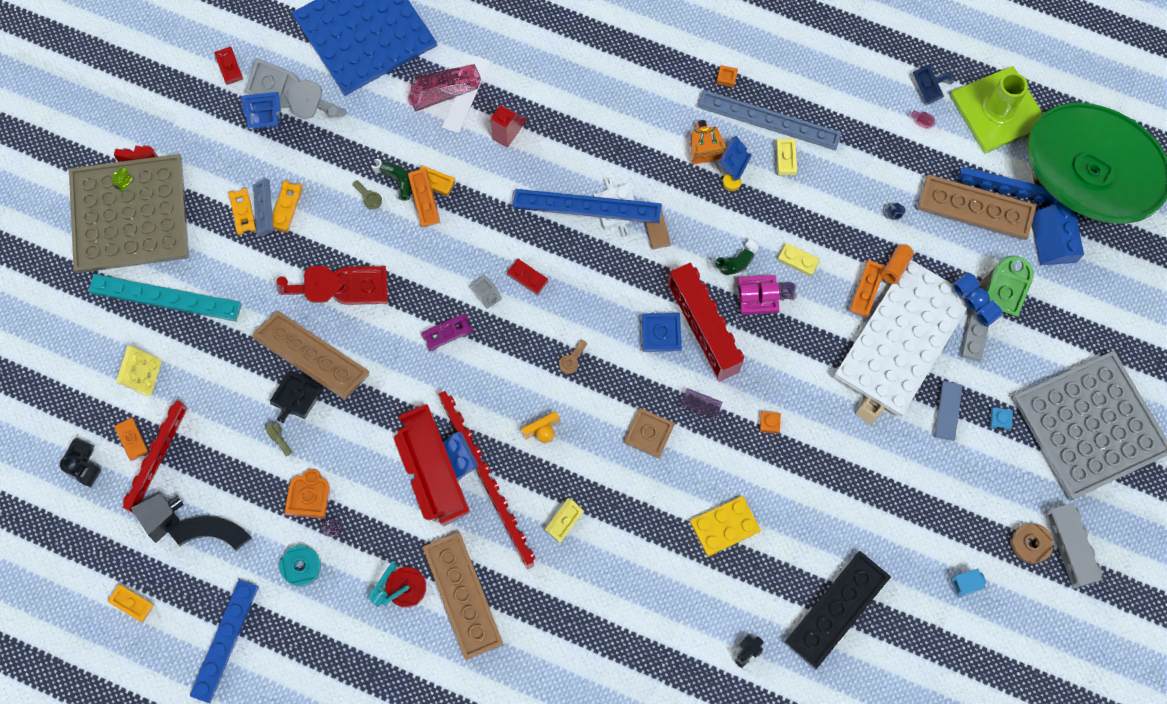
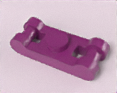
M462 314L422 332L421 335L423 340L427 342L428 350L434 351L442 345L472 334L474 329L469 325L467 315ZM456 325H461L462 328L457 330ZM438 334L439 339L434 340L433 336Z

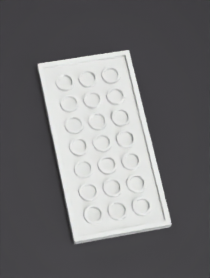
M911 260L900 281L897 284H892L834 377L899 417H902L966 312L968 306L965 303V298L961 299L954 291L950 282Z

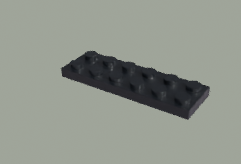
M858 551L786 639L784 644L816 670L891 576L864 553Z

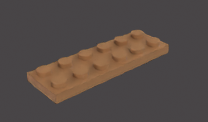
M929 174L926 177L918 210L1024 240L1029 238L1036 205Z
M276 311L253 333L254 340L344 400L369 376L370 371L279 311Z
M455 533L423 546L465 660L503 646V641L461 533Z

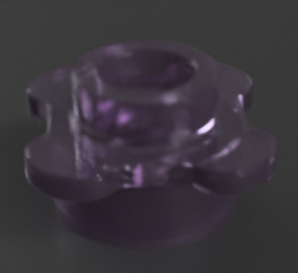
M793 282L779 283V299L782 301L785 299L795 300L797 297L795 293L796 284Z
M335 519L327 520L321 526L325 536L333 537L343 532L340 528L341 524Z

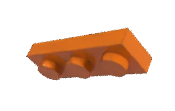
M424 168L408 173L421 226L424 228L441 223L427 169Z
M870 260L867 261L849 312L865 318L868 317L882 279L881 274L886 266Z

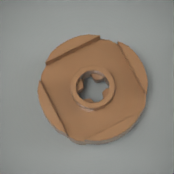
M1028 523L1020 526L1014 532L1010 542L1016 556L1028 564L1040 563L1046 560L1053 551L1052 535L1040 524ZM1028 539L1036 540V548L1028 545Z

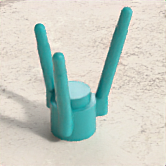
M395 561L391 562L374 589L367 596L377 607L381 604L386 607L390 601L410 588L407 585L388 598L386 597L388 593L382 587L396 569Z

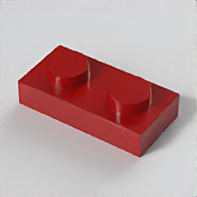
M232 47L215 51L214 54L226 85L243 80Z
M517 259L507 272V276L537 296L548 283L547 277L520 259Z

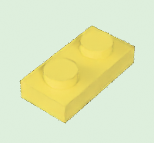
M777 139L778 175H796V140Z
M786 243L777 261L811 277L820 259Z
M568 498L548 524L545 531L561 543L584 511L573 500Z

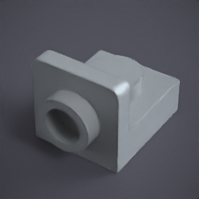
M486 275L470 285L472 291L482 300L487 309L502 299L497 287Z

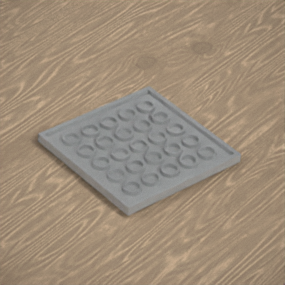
M1115 351L1012 397L1070 501L1167 456V438Z

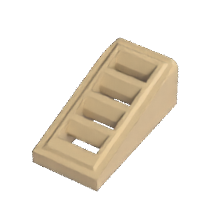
M867 398L856 415L869 425H872L884 410V407Z

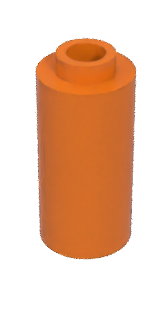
M900 244L896 247L881 274L886 282L897 284L914 256V251L909 245Z

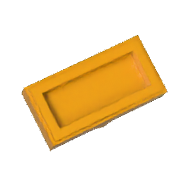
M557 411L522 428V435L525 440L536 435V438L542 443L551 442L555 437V431L552 426L560 423Z

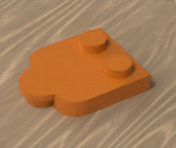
M310 469L303 476H297L291 480L285 506V515L325 519L330 486L328 481L322 478L319 471Z

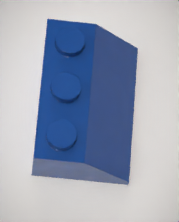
M1054 204L1035 211L1032 227L1040 266L1077 263L1084 255L1075 211L1063 204Z

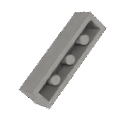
M1074 503L1047 511L1045 514L1073 589L1103 580L1102 570L1094 558L1095 551L1087 539V530L1080 521V511L1075 507Z

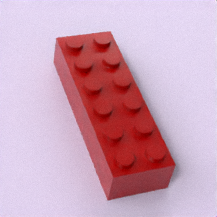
M690 262L670 271L668 287L718 381H723L740 373L744 362V355L734 344L735 338L733 334L727 331L726 321L723 316H719L717 304L713 299H710L708 295L709 290L705 283L702 284L698 269L693 267Z

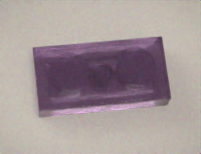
M687 388L680 408L716 421L723 402Z

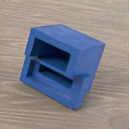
M279 92L241 96L243 114L246 115L248 129L258 130L282 127Z

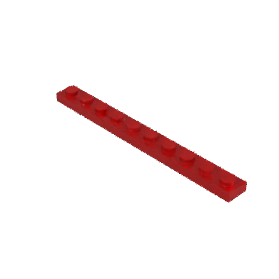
M446 391L439 393V400L455 431L462 433L478 464L475 470L526 569L534 567L533 560L536 557L531 548H526L524 543L527 540L522 531L518 532L515 526L518 523L513 513L509 515L506 509L509 505L504 496L500 497L498 493L500 488L496 480H491L489 476L491 471L488 464L481 461L480 456H482L478 445H473L471 441L473 436L469 428H464L462 424L465 422L460 411L456 412L454 408L456 403L452 395L448 396Z

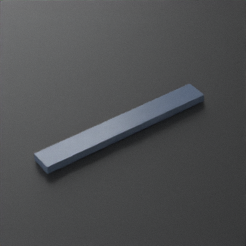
M703 90L698 103V108L835 151L842 133Z

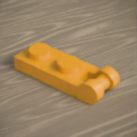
M283 181L282 190L272 215L274 230L288 233L303 191V184L296 183L295 185L291 184L290 181ZM289 191L294 192L293 196L288 195Z

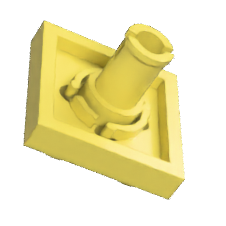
M127 346L116 383L142 395L151 396L162 360L138 348Z

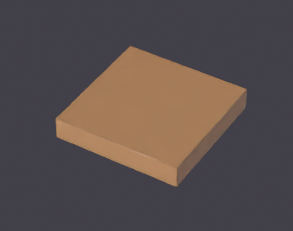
M639 408L624 440V444L660 459L675 423Z

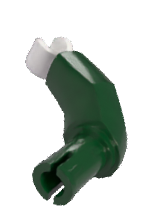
M375 159V164L379 166H371L375 173L381 172L383 175L393 178L400 186L398 198L403 201L410 200L411 184L408 176L409 172L399 165L386 161L382 163L381 160Z
M751 238L746 243L748 249H744L737 257L717 258L716 261L719 264L715 262L716 267L725 275H733L746 270L754 258V253L758 251V242Z

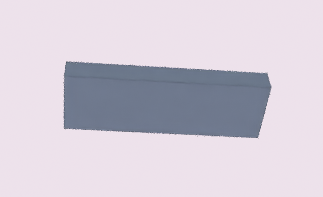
M266 178L253 185L256 233L260 237L274 230L270 180Z
M942 382L934 436L936 438L954 441L956 438L962 393L961 384Z

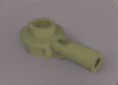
M358 180L353 182V186L363 195L364 204L368 209L374 210L381 206L382 197L379 193L372 190L368 191Z
M269 421L268 425L265 426L267 434L277 445L279 444L284 455L289 456L293 452L282 438V427L278 422Z

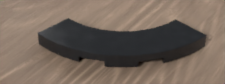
M212 516L184 520L168 532L180 547L197 538L214 537L228 543L237 551L252 539L245 530L235 523Z

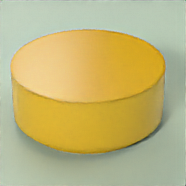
M727 173L724 176L723 186L726 190L736 191L740 188L741 178L734 181L732 175Z

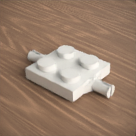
M612 178L604 180L607 187L605 191L594 194V197L635 201L630 185L614 187ZM601 218L605 230L612 227H620L623 237L630 235L627 225L632 221Z

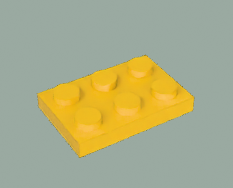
M744 496L690 520V524L707 557L761 532Z

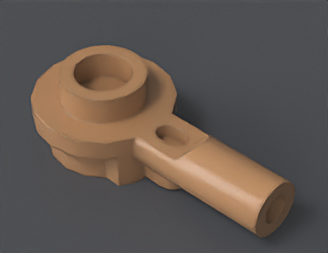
M581 340L571 355L563 356L560 359L559 367L563 373L572 374L577 370V359L588 343Z

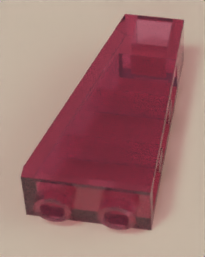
M475 64L414 76L410 94L408 95V102L413 106L415 112L478 89L481 77Z

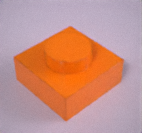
M721 65L716 84L734 88L738 68Z
M762 411L760 432L779 434L781 413Z

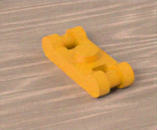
M247 187L241 188L240 191L236 192L234 190L228 191L237 234L241 235L246 231H256ZM243 198L244 201L237 202V199Z

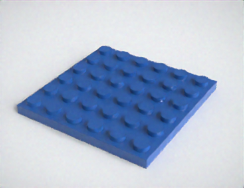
M314 0L291 12L293 18L344 96L438 46L437 41L409 0Z

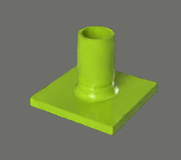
M1014 66L950 93L951 99L984 154L1030 135L1033 126L1043 115L1028 90L1027 80L1017 72Z

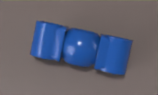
M968 272L955 281L952 287L961 299L965 298L966 305L972 311H976L975 316H977L980 323L988 327L1003 316L1002 309L994 300L990 302L989 294L983 288H979L981 284L978 283L973 274Z

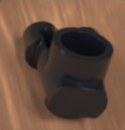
M748 634L742 640L739 647L743 650L737 654V658L734 660L737 666L743 668L752 657L757 658L763 652L762 646L764 641L760 637L754 638L751 634Z

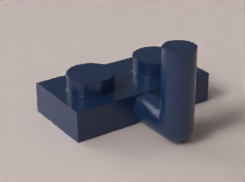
M930 64L913 72L927 105L944 97L939 83L945 80L948 84L954 83V79L949 72L935 77Z

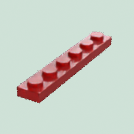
M176 400L174 405L170 406L166 421L160 425L157 439L151 443L148 457L142 461L139 475L133 479L130 493L123 499L122 508L132 514L134 513L131 508L142 502L188 409L182 402Z

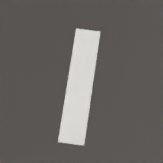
M477 56L473 57L442 128L457 133L460 132L490 64L489 60Z

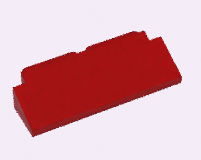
M425 404L400 415L399 419L403 422L405 428L398 430L394 441L406 472L410 475H415L416 479L412 480L411 485L423 517L426 520L432 521L440 518L439 523L445 527L470 513V509L428 404Z

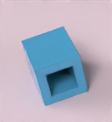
M978 568L951 578L958 598L980 591L986 587L985 577L982 572H979Z

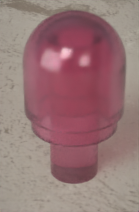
M916 110L912 111L910 116L917 119L916 123L926 129L932 128L935 125L933 115L923 111L921 113Z

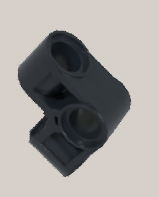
M75 438L61 459L60 468L69 477L92 488L101 473L100 468L88 462L95 446L80 438ZM75 463L74 468L71 469V470H68V467H69L71 464Z

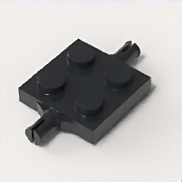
M288 371L270 399V405L282 410L277 420L284 423L289 414L306 419L324 387L307 374L301 375Z

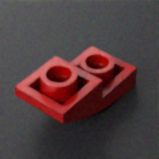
M143 145V147L135 146L134 152L127 148H123V150L115 149L114 152L118 162L158 157L154 149Z

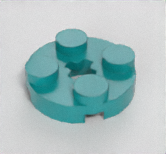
M304 545L288 549L280 561L282 577L289 584L298 587L307 586L317 580L321 571L320 557L313 549ZM299 561L306 564L302 571L295 569Z

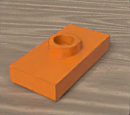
M133 418L114 426L130 461L149 453Z

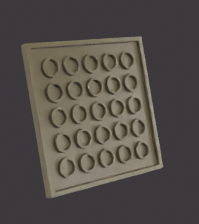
M180 154L69 168L73 270L75 273L189 258L183 165Z

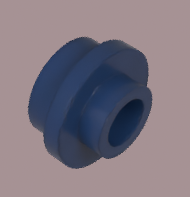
M894 203L887 208V216L889 219L898 220L903 217L906 209L900 203Z

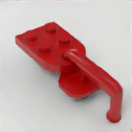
M312 266L306 269L304 273L305 285H287L288 280L284 276L278 277L276 281L277 290L280 295L305 294L306 299L312 303H325L333 297L337 302L344 305L388 304L386 266L344 267L335 273L326 266Z

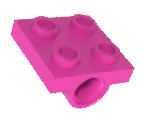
M776 275L738 277L741 315L779 313L780 291L779 284L776 282Z

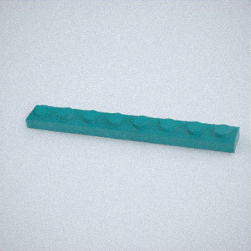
M97 274L93 275L88 290L90 294L234 322H237L242 305L238 301Z

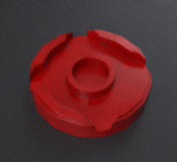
M402 567L389 576L386 583L388 597L407 585L410 587L392 600L395 605L401 608H411L418 605L426 594L427 584L424 576L412 567Z

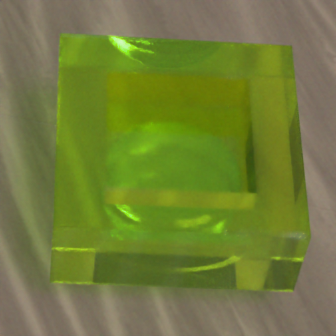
M120 167L118 172L114 173L111 183L116 190L123 193L132 176L127 169Z

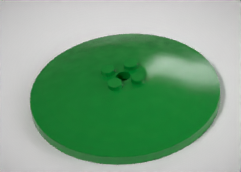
M1068 103L1048 110L1033 126L1027 146L1032 169L1046 190L1071 210L1094 220L1127 224L1152 216L1166 202L1167 156L1157 140L1144 127L1128 116L1101 105Z

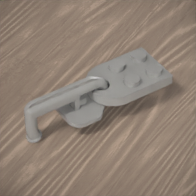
M256 58L245 93L253 95L279 92L281 107L291 106L293 113L303 118L313 117L317 107L328 111L332 117H343L347 114L344 108L321 99L322 88L319 84L307 79L300 81L293 72Z

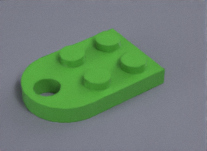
M1012 255L1003 258L996 265L986 292L990 296V302L994 300L1002 309V312L1018 317L1034 277L1033 267L1029 261L1020 256ZM1021 261V269L1014 271V262Z

